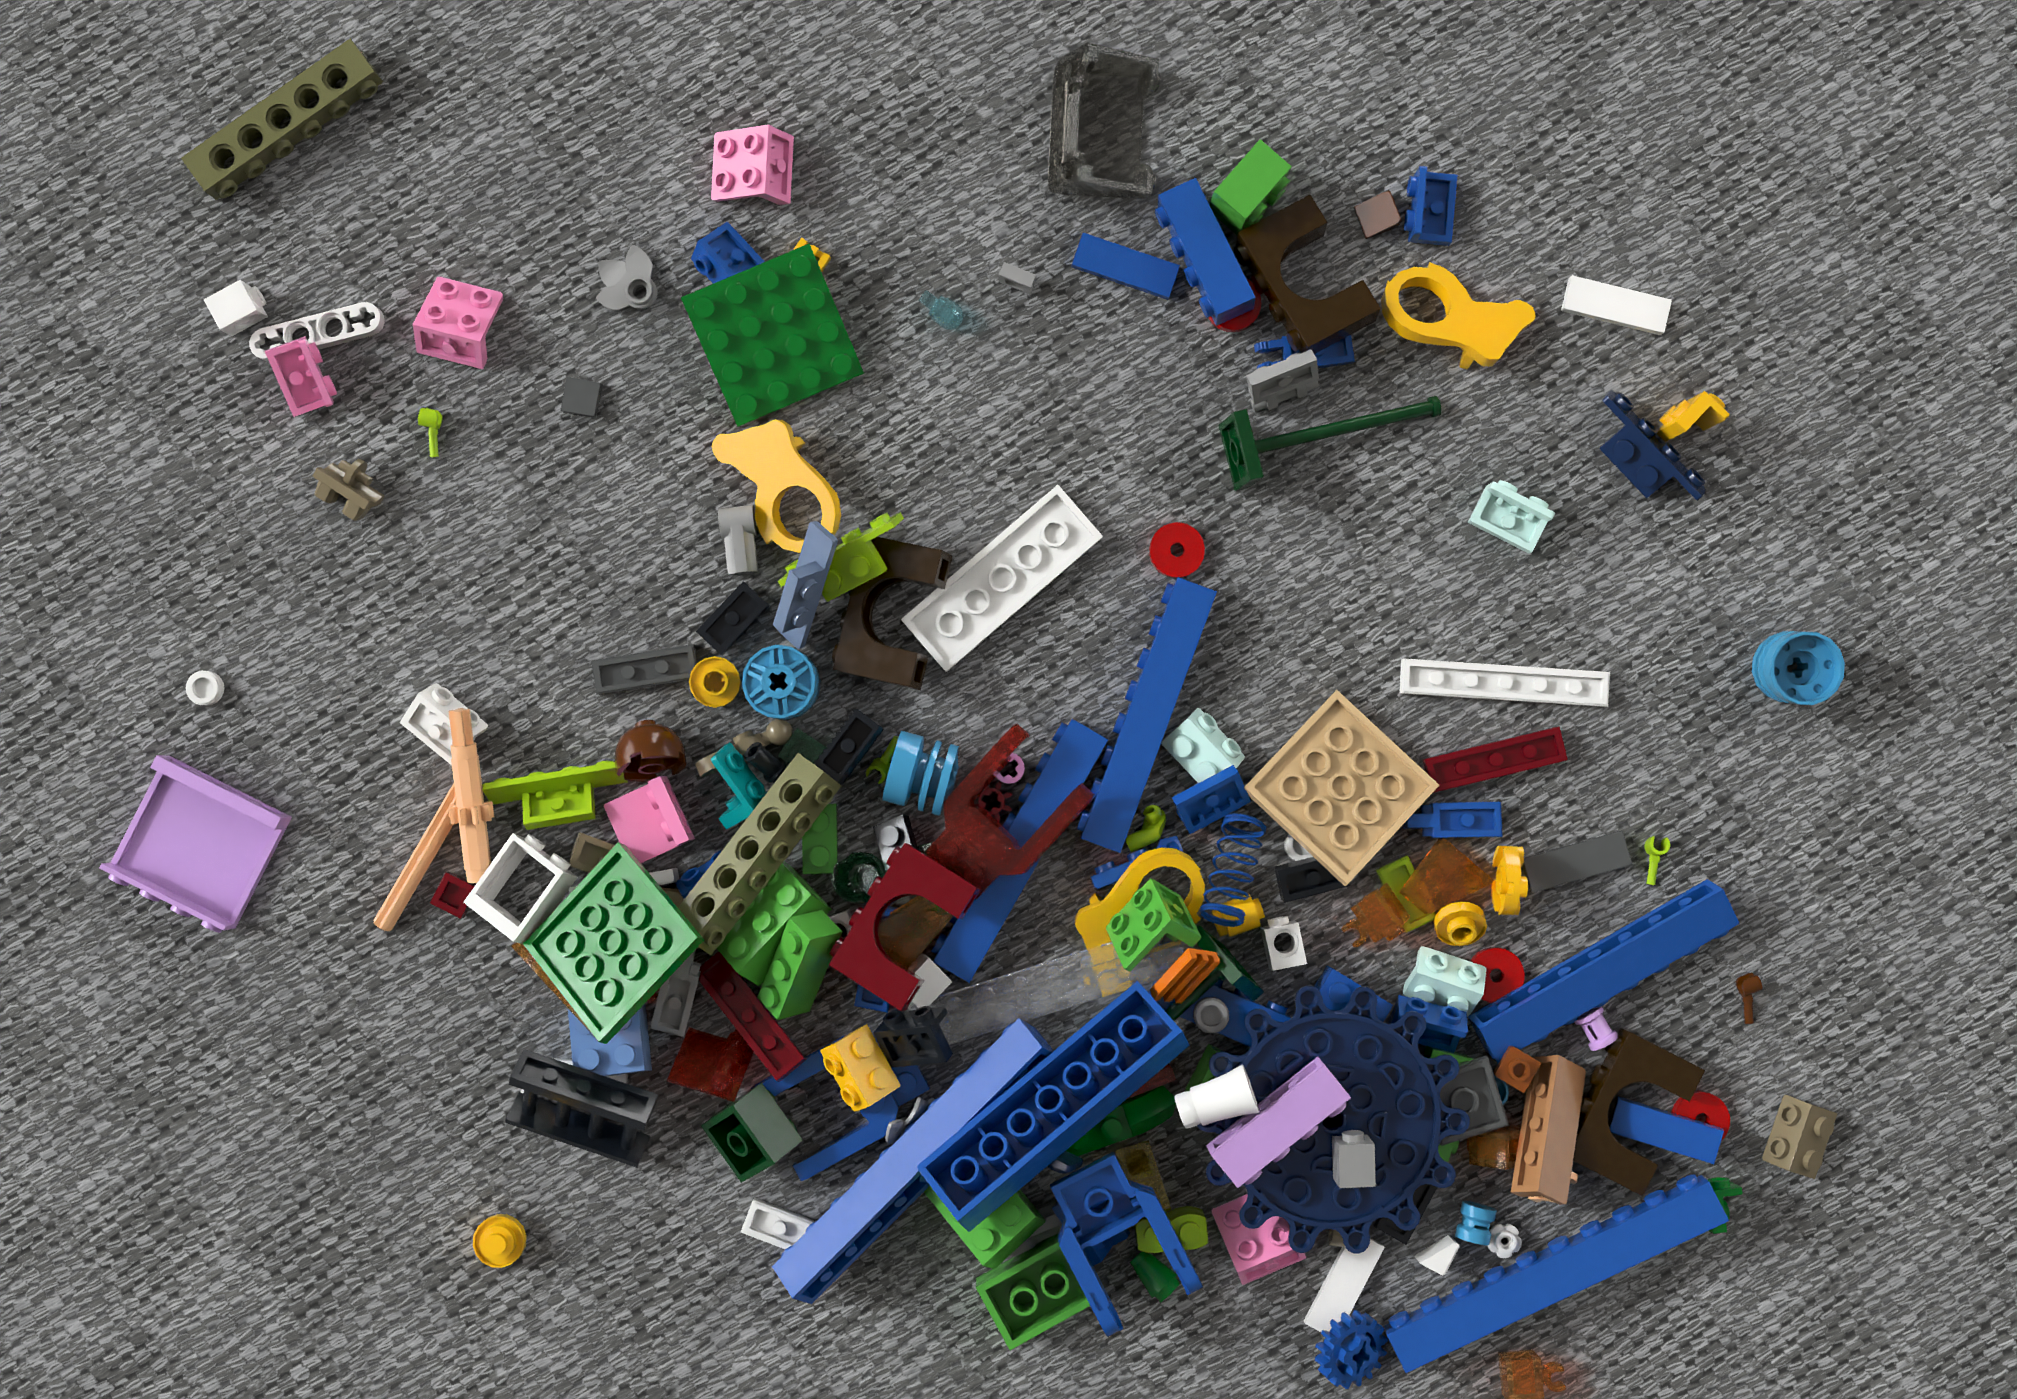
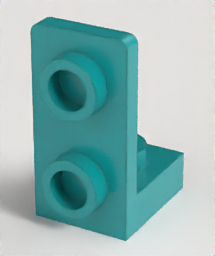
M730 742L724 745L711 758V762L735 794L734 797L726 802L728 809L718 818L725 829L748 818L767 793L764 785L745 763L743 756Z

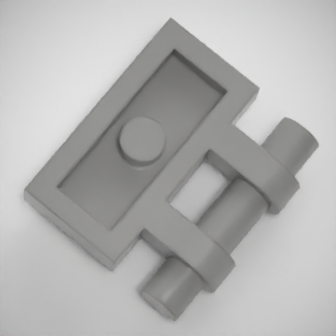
M1312 349L1303 353L1292 354L1286 360L1271 366L1260 367L1253 373L1246 375L1249 394L1252 398L1250 404L1254 412L1265 408L1268 410L1279 407L1278 403L1292 397L1299 399L1306 396L1307 391L1319 387L1317 381L1319 379L1317 359Z

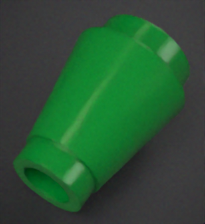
M1141 1251L1130 1262L1151 1298L1156 1297L1160 1303L1181 1284L1175 1277L1177 1274L1151 1253Z

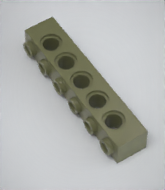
M350 38L181 157V159L207 194L215 200L227 198L234 194L238 189L237 185L247 178H255L265 171L266 165L271 161L288 156L294 150L295 144L304 138L309 139L316 136L322 130V125L332 118L338 119L347 114L350 106L360 98L367 99L374 95L378 90V86L383 83V80L360 48ZM347 77L345 86L335 89L337 81ZM319 97L318 104L314 108L308 109L309 101ZM286 117H291L290 124L280 129L281 121ZM263 136L261 145L252 149L253 141ZM234 156V163L229 168L224 169L225 161L229 157Z
M796 754L678 907L703 937L704 941L699 945V948L710 955L724 941L726 935L740 917L745 914L753 900L767 885L773 874L783 861L788 858L791 851L811 828L814 821L827 804L832 801L834 795L841 787L833 778L801 754Z

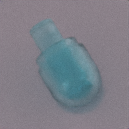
M925 290L918 301L930 309L928 315L931 316V319L944 329L953 330L958 328L964 318L961 307L948 297L941 295L938 299L928 290Z

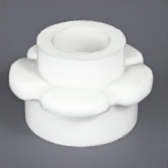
M1497 1224L1490 1229L1491 1240L1487 1246L1491 1252L1497 1253V1256L1500 1258H1509L1512 1256V1253L1519 1251L1522 1240L1518 1236L1519 1231L1515 1226L1511 1224ZM1503 1238H1507L1506 1244H1502L1501 1240Z

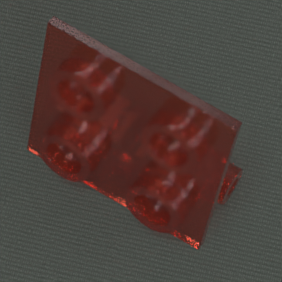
M689 1027L667 1082L735 1102L754 1051L737 1029L731 1032L726 1039Z

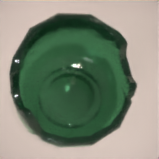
M852 852L845 859L834 865L831 882L835 893L844 901L858 905L867 904L871 898L867 894L869 888L878 876L884 877L886 870L883 861L874 854Z

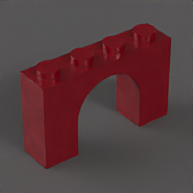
M904 843L902 848L897 846L890 854L886 863L890 866L883 878L878 876L872 883L867 893L871 898L864 909L858 907L849 921V925L852 928L845 939L840 937L830 951L833 959L829 963L831 967L900 1011L907 1010L925 980L894 961L885 952L880 941L879 927L882 916L887 908L903 897L922 896L956 918L963 920L981 891L980 888L915 847Z

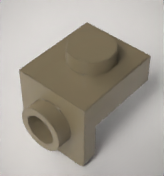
M579 832L568 860L571 865L570 867L590 873L615 845Z

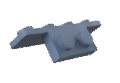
M818 521L809 523L796 568L789 570L773 622V626L797 649L805 647L838 543L837 538Z

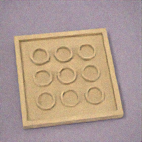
M1336 690L1244 788L1253 801L1339 882L1346 886L1436 790L1439 784Z

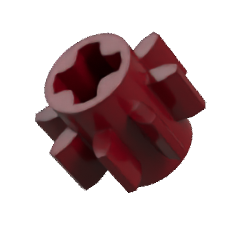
M983 781L985 790L982 793L972 791L971 794L979 799L978 804L973 805L971 810L980 808L984 812L981 821H985L988 814H994L995 819L999 822V812L1002 809L1005 811L1012 810L1008 805L1004 804L1005 799L1012 796V793L1002 794L999 791L1002 786L1001 781L996 784L995 788H989L988 783ZM994 791L998 793L997 800L1002 802L1000 808L993 807L989 811L985 809L986 802L982 800V796L984 794L989 796Z

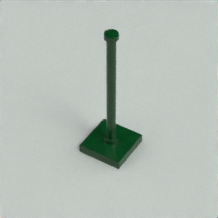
M1437 396L1428 397L1425 402L1259 440L1254 439L1247 409L1235 411L1218 425L1234 490L1247 489L1264 477L1258 455L1260 453L1426 415L1437 417L1441 415V403Z
M1201 925L1197 926L1202 937L1197 944L1202 950L1217 952L1220 963L1182 1004L1174 1002L1165 1010L1173 1021L1182 1015L1220 979L1224 981L1227 978L1234 987L1253 1001L1264 993L1263 989L1225 945Z

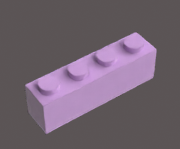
M1316 1057L1258 1104L1260 1113L1242 1116L1206 1146L1211 1156L1237 1188L1244 1183L1245 1185L1251 1184L1261 1175V1169L1271 1161L1278 1162L1289 1153V1147L1300 1138L1305 1140L1317 1131L1318 1124L1326 1117H1334L1342 1112L1347 1105L1346 1101L1351 1097L1321 1059Z

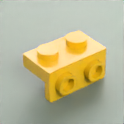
M1703 391L1687 401L1684 399L1676 407L1672 406L1659 419L1663 425L1657 430V435L1666 442L1686 432L1694 423L1705 431L1725 421L1730 414L1724 409L1725 404L1719 397Z
M867 1024L820 1050L826 1070L835 1077L841 1088L842 1099L854 1112L873 1105L901 1086Z

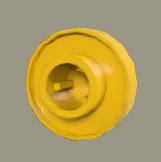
M714 656L704 658L695 665L690 674L689 685L691 693L697 701L705 706L715 708L725 706L734 700L739 693L741 679L739 671L733 663L725 658Z
M1470 902L1451 903L1441 908L1434 918L1437 937L1443 943L1451 946L1472 944L1478 941L1487 929L1484 911L1478 905Z
M496 1214L488 1217L477 1227L473 1235V1248L476 1256L482 1263L494 1268H503L514 1263L522 1255L526 1247L527 1236L523 1225L516 1218L508 1214Z

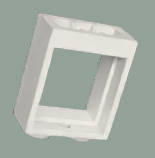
M512 833L463 903L513 942L523 944L556 909L568 892L569 887L573 885L578 877L568 870L571 865L565 859L555 853L550 856L544 852L543 849L546 845L530 834L524 838ZM528 853L553 872L555 876L524 920L520 922L493 900Z

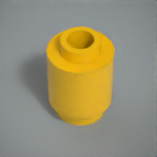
M1250 896L1246 900L1232 899L1221 903L1243 910L1245 912V920H1243L1244 923L1240 926L1229 927L1215 924V927L1220 937L1227 934L1229 937L1261 927L1260 919L1265 918L1259 899L1252 900ZM1211 910L1212 916L1226 920H1240L1238 917L1229 916L1217 910Z

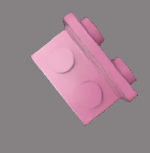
M770 125L717 132L714 136L711 199L720 202L761 197L778 205L790 204L794 136Z
M437 277L413 323L417 353L483 369L488 359L485 336L503 301V294L471 284Z
M667 776L654 778L648 781L647 785L604 804V809L619 842L626 845L640 863L695 839Z
M1248 1194L1212 1209V1215L1242 1285L1306 1259L1305 1253L1295 1252L1290 1247L1288 1242L1289 1223L1283 1217H1271L1263 1225L1255 1229H1249L1241 1223L1239 1212L1246 1202Z

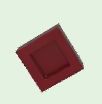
M449 871L445 872L430 904L462 919L469 909V906L463 902L475 884L468 883L467 880Z

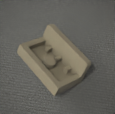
M1784 1095L1762 1156L1763 1161L1787 1171L1815 1179L1822 1165L1823 1155L1829 1137L1833 1133L1838 1113Z

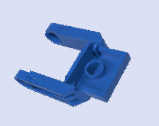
M842 1036V1037L836 1039L835 1041H833V1042L827 1044L826 1046L831 1045V1044L837 1042L838 1040H840L841 1038H843V1037H845V1036ZM824 1047L805 1057L807 1060L782 1081L777 1082L771 1075L752 1086L751 1089L763 1083L766 1089L776 1096L825 1069L823 1056L820 1052ZM918 1065L893 1067L892 1070L901 1086L873 1105L860 1110L862 1116L868 1120L866 1123L822 1146L817 1153L799 1163L795 1162L792 1166L800 1181L814 1176L886 1136L888 1124L896 1120L899 1106L930 1090V1086Z
M1114 1152L1050 1184V1188L1065 1215L1058 1234L1059 1246L1107 1337L1124 1328L1084 1248L1088 1246L1093 1247L1137 1224L1141 1218L1146 1217L1186 1294L1189 1295L1203 1288L1155 1191L1150 1186L1128 1180Z

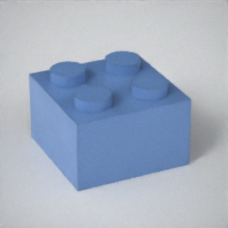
M645 1004L607 1044L598 1042L574 1009H568L573 1066L605 1077L652 1071Z

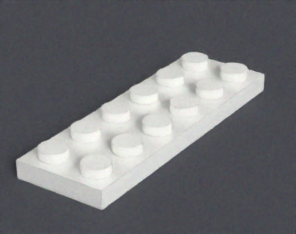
M1056 485L948 578L945 589L937 588L905 615L901 621L945 672H948L1100 541L1103 536L1062 488Z

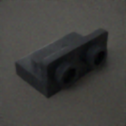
M923 1006L910 1011L896 1009L883 1017V1022L873 1033L891 1068L942 1063L949 1060L953 1053L940 1027V1022L948 1014L944 1006L934 1008Z

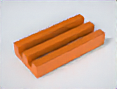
M1188 948L1150 989L1154 1000L1159 1001L1163 997L1165 1002H1171L1175 999L1176 1003L1182 1004L1219 965L1220 960L1217 952Z

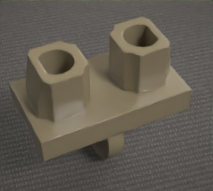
M357 459L352 464L345 460H342L339 465L330 463L324 469L317 467L312 476L319 480L314 495L330 504L336 502L339 495L344 496L348 500L342 512L354 521L363 519L370 508L380 505L385 495L369 486L373 478L365 474L368 464L362 459Z

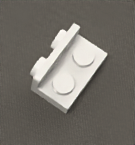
M435 683L417 694L400 724L452 765L450 747L452 745L449 710L468 708L458 701L448 689ZM470 709L473 740H475L477 736L486 731L488 724L480 719L475 711Z

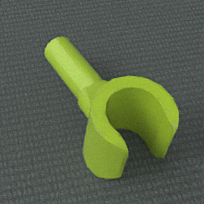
M421 408L418 415V425L429 428L430 457H439L438 429L441 427L443 416L437 410Z
M893 736L884 754L873 760L866 770V777L869 776L873 769H876L882 774L878 784H881L886 779L890 768L889 762L894 754L898 736Z
M1654 836L1648 838L1645 842V851L1650 856L1646 884L1655 885L1660 856L1667 853L1670 849V841L1667 837L1662 839L1660 851L1654 848Z

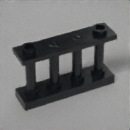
M523 1049L510 1075L509 1085L523 1089L524 1093L519 1091L505 1119V1123L638 1168L650 1140V1135L638 1132L637 1130H645L657 1103L658 1094ZM538 1095L555 1100L557 1104L538 1098ZM571 1106L590 1112L591 1114L588 1115L571 1109ZM604 1117L624 1124V1127L604 1120Z

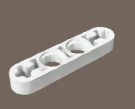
M362 302L261 328L251 335L249 346L256 357L269 362L265 350L260 348V345L265 344L264 338L266 337L272 341L284 340L287 343L293 341L292 336L296 329L304 327L309 331L308 343L315 342L318 349H323L373 336L383 329L385 319L382 311L375 305ZM366 311L375 316L374 319L370 320L369 327L360 322L350 324L347 319V315H350L353 321L361 320L364 318V312ZM332 319H339L343 324L341 333L335 337L328 336L326 333L327 323ZM278 343V344L271 345V346H270V349L273 348V347L282 345V344H281V343Z

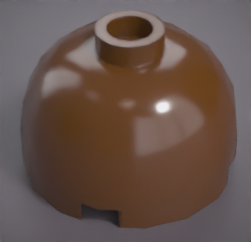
M654 720L637 722L635 727L629 729L620 737L615 750L617 775L620 776L624 772V780L650 781L657 778L655 773L671 769L673 776L685 769L687 764L681 739L674 730L667 726L656 724Z

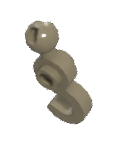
M774 719L768 724L766 731L754 735L752 730L737 735L733 738L735 743L733 746L744 758L747 749L756 742H760L764 748L771 743L778 746L787 744L791 739L793 728L785 720ZM717 752L695 763L700 777H706L718 772L711 762V758Z

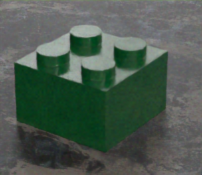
M763 1083L730 1102L701 1125L741 1183L774 1165L803 1141L794 1123L786 1117L776 1103L774 1095L766 1089Z

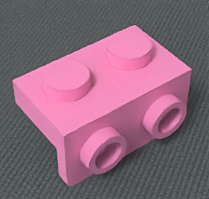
M306 336L265 350V354L293 417L323 406L329 407L333 405L332 396L337 395V391L330 375L323 377L318 363L323 362V359L315 342L309 344Z

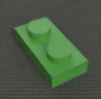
M827 804L811 828L802 837L803 874L838 873L837 804Z

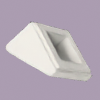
M1447 1235L1416 1254L1415 1258L1423 1266L1443 1276L1448 1271L1460 1246L1453 1237Z

